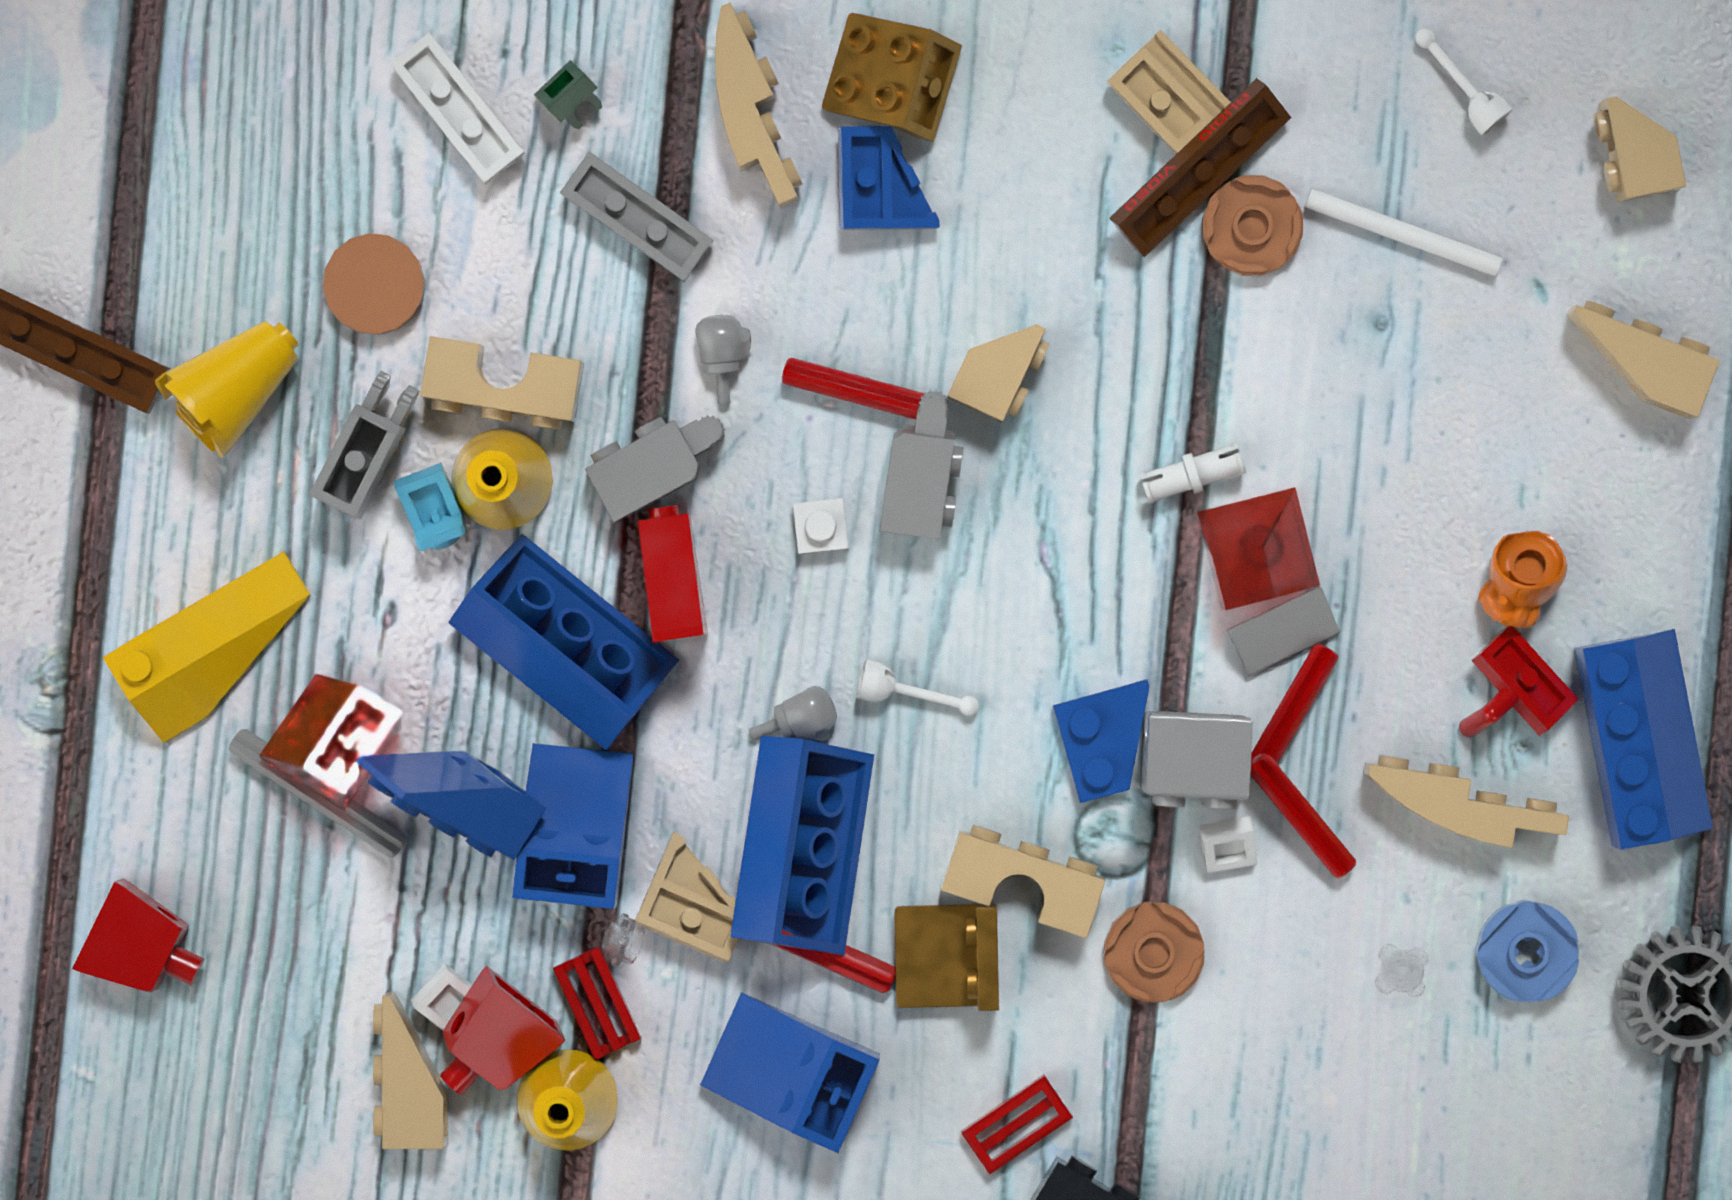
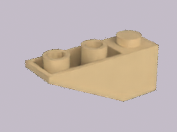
M1586 301L1584 307L1576 305L1569 308L1567 316L1643 402L1688 419L1699 417L1720 362L1719 359L1708 355L1709 346L1685 337H1681L1679 344L1660 337L1663 330L1660 327L1638 319H1634L1632 325L1612 319L1615 313L1613 309L1592 301Z
M386 992L382 996V1004H374L373 1009L374 1035H382V1055H374L373 1061L374 1085H382V1105L374 1106V1136H382V1149H444L448 1144V1091L396 992Z

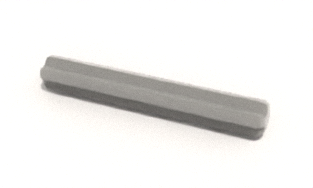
M241 729L232 739L228 748L230 753L387 857H395L404 846L407 837L403 832L251 731Z

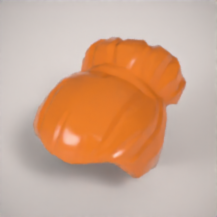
M1541 531L1511 533L1501 538L1495 546L1490 559V580L1484 583L1478 596L1484 612L1493 621L1500 622V624L1526 629L1535 625L1540 618L1541 605L1550 600L1566 577L1568 564L1558 542L1551 535Z

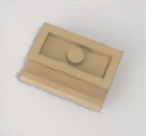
M1161 29L1107 81V84L1175 154L1231 103Z

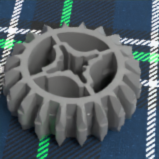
M1677 925L1670 927V943L1666 942L1661 933L1657 931L1651 933V941L1656 949L1651 952L1646 946L1638 943L1634 949L1643 958L1640 965L1631 960H1625L1623 963V967L1626 970L1635 973L1633 981L1627 979H1619L1617 981L1618 988L1632 991V997L1621 998L1617 1001L1618 1008L1622 1010H1635V1013L1623 1020L1624 1026L1628 1029H1633L1643 1025L1637 1033L1635 1041L1640 1045H1645L1655 1037L1651 1052L1658 1057H1661L1669 1045H1671V1060L1677 1063L1682 1062L1686 1048L1689 1050L1692 1061L1696 1063L1703 1061V1045H1706L1712 1055L1716 1057L1721 1055L1722 1048L1717 1039L1723 1037L1724 1040L1732 1044V1031L1729 1030L1732 1026V962H1729L1732 959V943L1725 944L1717 951L1721 942V934L1711 931L1702 943V928L1696 925L1690 927L1687 940H1684L1683 931ZM1682 953H1699L1709 958L1702 967L1696 966L1689 973L1679 974L1664 962ZM1720 972L1725 986V998L1721 1011L1717 1014V1011L1709 1001V990L1717 981L1715 976ZM1655 974L1663 985L1664 996L1656 1007L1658 1012L1652 1017L1648 1007L1647 991L1650 979ZM1670 977L1689 987L1696 985L1697 990L1691 992L1697 994L1694 1001L1702 1007V1010L1684 1001L1676 1002V998L1681 996L1676 994L1678 987L1670 980ZM1694 1014L1707 1025L1706 1028L1698 1032L1684 1035L1672 1034L1663 1030L1670 1021L1676 1022L1682 1016Z

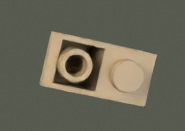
M1617 96L1606 98L1599 103L1600 112L1594 113L1593 116L1594 127L1599 143L1606 142L1610 162L1604 163V176L1608 191L1610 193H1617L1618 203L1675 192L1687 186L1677 136Z
M1036 324L969 349L947 398L1000 423L1003 422L1007 413L1016 417L1028 393V389L1020 386L1028 367L1038 371L1050 343L1041 340L1046 328Z

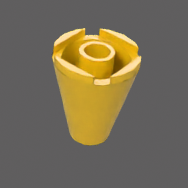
M263 321L164 372L155 380V384L165 400L171 395L175 396L178 400L175 403L178 409L175 413L209 450L212 452L216 450L218 456L222 458L233 448L298 360L294 349L299 344L290 331L280 322L273 327L268 322Z
M505 428L488 430L469 440L455 459L451 477L453 491L463 512L476 523L499 530L521 527L537 517L549 499L553 484L551 464L541 446L528 435ZM493 467H497L502 474L501 481L495 486H490L488 484V474Z
M570 1049L553 1051L524 1074L518 1086L517 1109L522 1124L533 1138L553 1149L577 1150L593 1144L607 1132L617 1111L618 1096L615 1080L605 1064L598 1059L595 1060L588 1052ZM560 1103L565 1105L569 1114L561 1113L554 1104Z

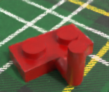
M1507 626L1471 660L1499 692L1485 706L1464 718L1459 724V729L1465 737H1474L1498 722L1513 707L1540 736L1547 732L1579 699L1514 627Z

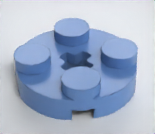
M1521 900L1499 908L1486 920L1479 933L1475 955L1482 976L1496 992L1514 1001L1540 1002L1557 996L1573 980L1579 963L1578 938L1573 925L1560 911L1544 903ZM1535 938L1540 943L1536 949L1540 959L1535 964L1526 960L1520 965L1515 959L1519 953L1516 948L1517 943L1520 940L1529 943Z

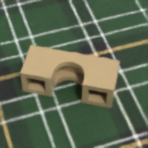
M434 336L429 337L420 397L432 400L431 409L461 414L462 405L482 408V418L511 422L512 413L532 416L531 426L561 430L563 421L575 423L584 362L581 360L530 352L528 370L522 381L511 388L499 389L491 386L483 375L482 360L484 346L471 342Z
M972 825L970 833L959 830L941 885V891L990 907L995 889L1002 880L1012 875H1026L1034 879L1042 889L1043 899L1037 916L1038 923L1087 938L1106 882L1104 877L1096 875L1098 865L1069 856L1067 865L1047 859L1049 849L1022 840L1019 848L1016 849L999 843L1001 833L977 825Z

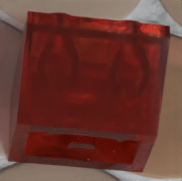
M315 674L264 747L259 758L346 811L370 775L356 761L361 755H382L386 752L401 730V711L359 685Z

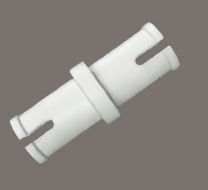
M1231 443L1232 445L1195 457L1192 456V453L1182 455L1183 461L1146 473H1139L1149 504L1192 489L1194 494L1204 491L1202 487L1204 485L1238 474H1245L1246 470L1237 443Z

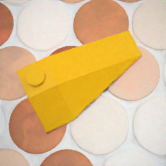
M283 551L146 630L102 658L129 702L161 741L166 743L212 713L220 700L236 681L245 674L253 661L283 629L310 597L311 593L286 552Z

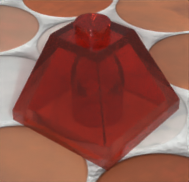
M1295 487L1197 512L1221 610H1230L1320 586Z

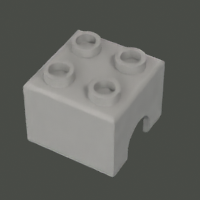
M1146 711L1143 724L1141 789L1152 796V803L1155 806L1185 807L1186 797L1203 798L1202 805L1206 806V808L1237 809V800H1246L1250 795L1252 719L1243 715Z

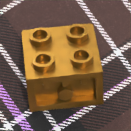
M850 13L823 98L822 109L839 115L891 126L917 139L934 142L962 45L931 29Z
M983 904L897 906L895 908L897 1006L900 1008L978 1006L979 1011H998L999 976L996 904H990V907Z

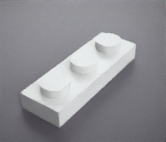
M430 32L389 63L484 184H488L525 154Z

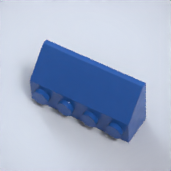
M521 534L470 589L448 621L452 627L605 750L609 748L679 662L677 657L658 642H653L651 636L524 534Z
M1675 629L1575 647L1574 652L1611 846L1624 850L1671 841L1712 829L1711 815Z
M761 736L731 938L845 955L875 754L806 739ZM782 929L794 936L781 934Z

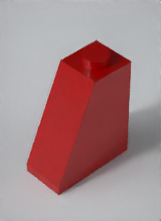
M678 505L648 509L649 519L638 520L652 640L653 642L706 635L708 634L691 514H679Z

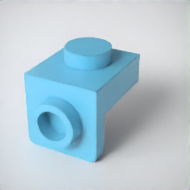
M442 462L394 480L395 490L414 530L415 543L419 551L429 548L434 550L447 548L456 543L460 536L466 534L464 513L456 499Z

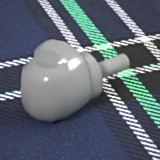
M708 316L698 322L695 328L701 363H703L704 373L716 374L718 404H729L731 401L728 372L740 369L739 360L745 358L751 348V334L749 329L741 327L740 322L734 316Z
M812 686L783 701L782 704L774 706L776 719L750 728L749 733L753 741L761 738V736H767L781 730L785 738L796 737L798 739L822 742L829 738V729L833 727L837 720V712L826 690L819 686Z

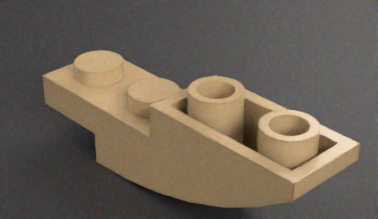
M731 2L721 6L716 31L715 73L721 116L728 141L740 171L759 163L781 209L798 201V196L794 189L803 184L791 158L789 157L781 161L773 142L782 138L770 112L767 111L760 115L757 108L774 101L770 88L779 83L767 57L765 56L757 60L749 42L756 39L757 35L746 11L744 10L736 14Z
M1379 755L1378 765L1365 763L1363 773L1383 792L1420 817L1457 834L1513 848L1516 828L1567 835L1569 815L1556 812L1557 802L1527 798L1526 807L1506 805L1507 795L1478 790L1476 791L1475 800L1469 799L1471 780L1458 777L1460 767L1429 763L1428 772L1408 769L1409 759Z

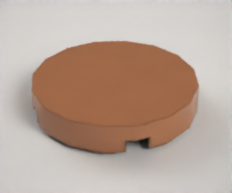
M1243 175L1225 183L1209 199L1202 216V237L1209 254L1224 269L1241 276H1263L1280 269L1296 253L1303 236V214L1295 197L1281 182L1264 175Z
M368 233L351 238L334 251L325 267L323 291L329 309L340 323L359 333L382 335L399 330L414 318L423 300L425 277L420 261L407 245L389 235Z
M1142 902L1127 908L1112 922L1104 940V962L1112 981L1126 995L1142 1002H1164L1182 996L1197 981L1204 965V942L1197 924L1182 909L1166 902Z

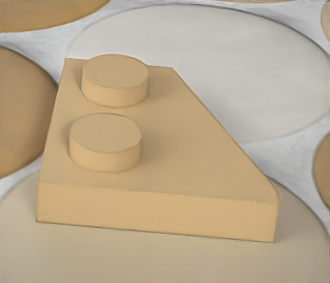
M673 832L634 924L725 964L729 962L738 941L737 938L730 937L736 900L725 892L720 886L718 878L707 866L704 867L686 846L685 839L680 834Z

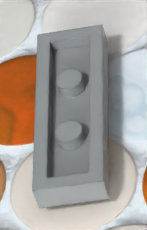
M590 151L560 191V194L683 282L687 280L714 242L708 235Z

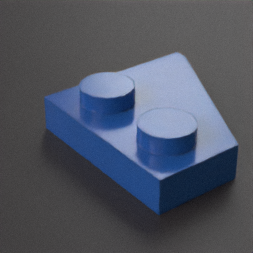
M841 126L838 128L840 230L940 228V220L936 212H932L919 187L921 183L913 167L907 163L903 156L902 146L891 126Z
M1148 679L1053 705L1080 803L1130 789L1150 688Z

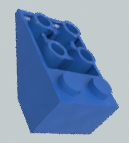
M532 744L526 792L543 804L546 810L517 854L512 898L614 909L618 905L634 754Z
M465 751L361 755L356 761L372 775L368 783L381 793L391 797L390 802L413 817L417 818L419 813L430 818L428 822L453 838L457 833L466 837V843L488 857H492L494 852L498 851L514 860L546 810L543 804L501 771Z
M741 992L700 1086L793 1134L839 1153L879 1063L880 1053Z

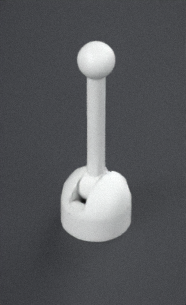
M1422 28L1417 32L1415 40L1418 46L1428 48L1471 99L1468 107V117L1472 125L1482 136L1495 128L1513 111V108L1498 93L1491 91L1478 92L1435 42L1436 36L1431 29Z
M866 659L864 662L856 693V698L869 702H881L896 692L959 708L961 713L966 716L974 715L979 709L978 700L973 696H965L961 699L898 683L895 679V674L888 666Z

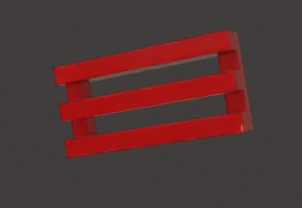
M600 946L553 967L595 1060L642 1038ZM592 960L596 964L627 1033L622 1036H618L585 965ZM576 969L609 1042L601 1045L568 974L569 971Z
M1043 1074L961 1130V1134L990 1175L1073 1118V1115L1054 1090L1045 1074ZM1041 1090L1047 1096L980 1142L976 1137L977 1134ZM1052 1106L1055 1108L1058 1114L991 1159L986 1151Z

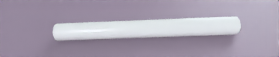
M1312 188L1305 203V208L1492 276L1497 275L1502 262V257Z

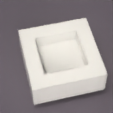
M843 498L793 503L798 554L849 549Z
M1250 816L1200 825L1203 857L1207 873L1257 865L1254 831Z
M444 964L411 999V1002L417 1011L441 1030H444L472 984L447 964Z

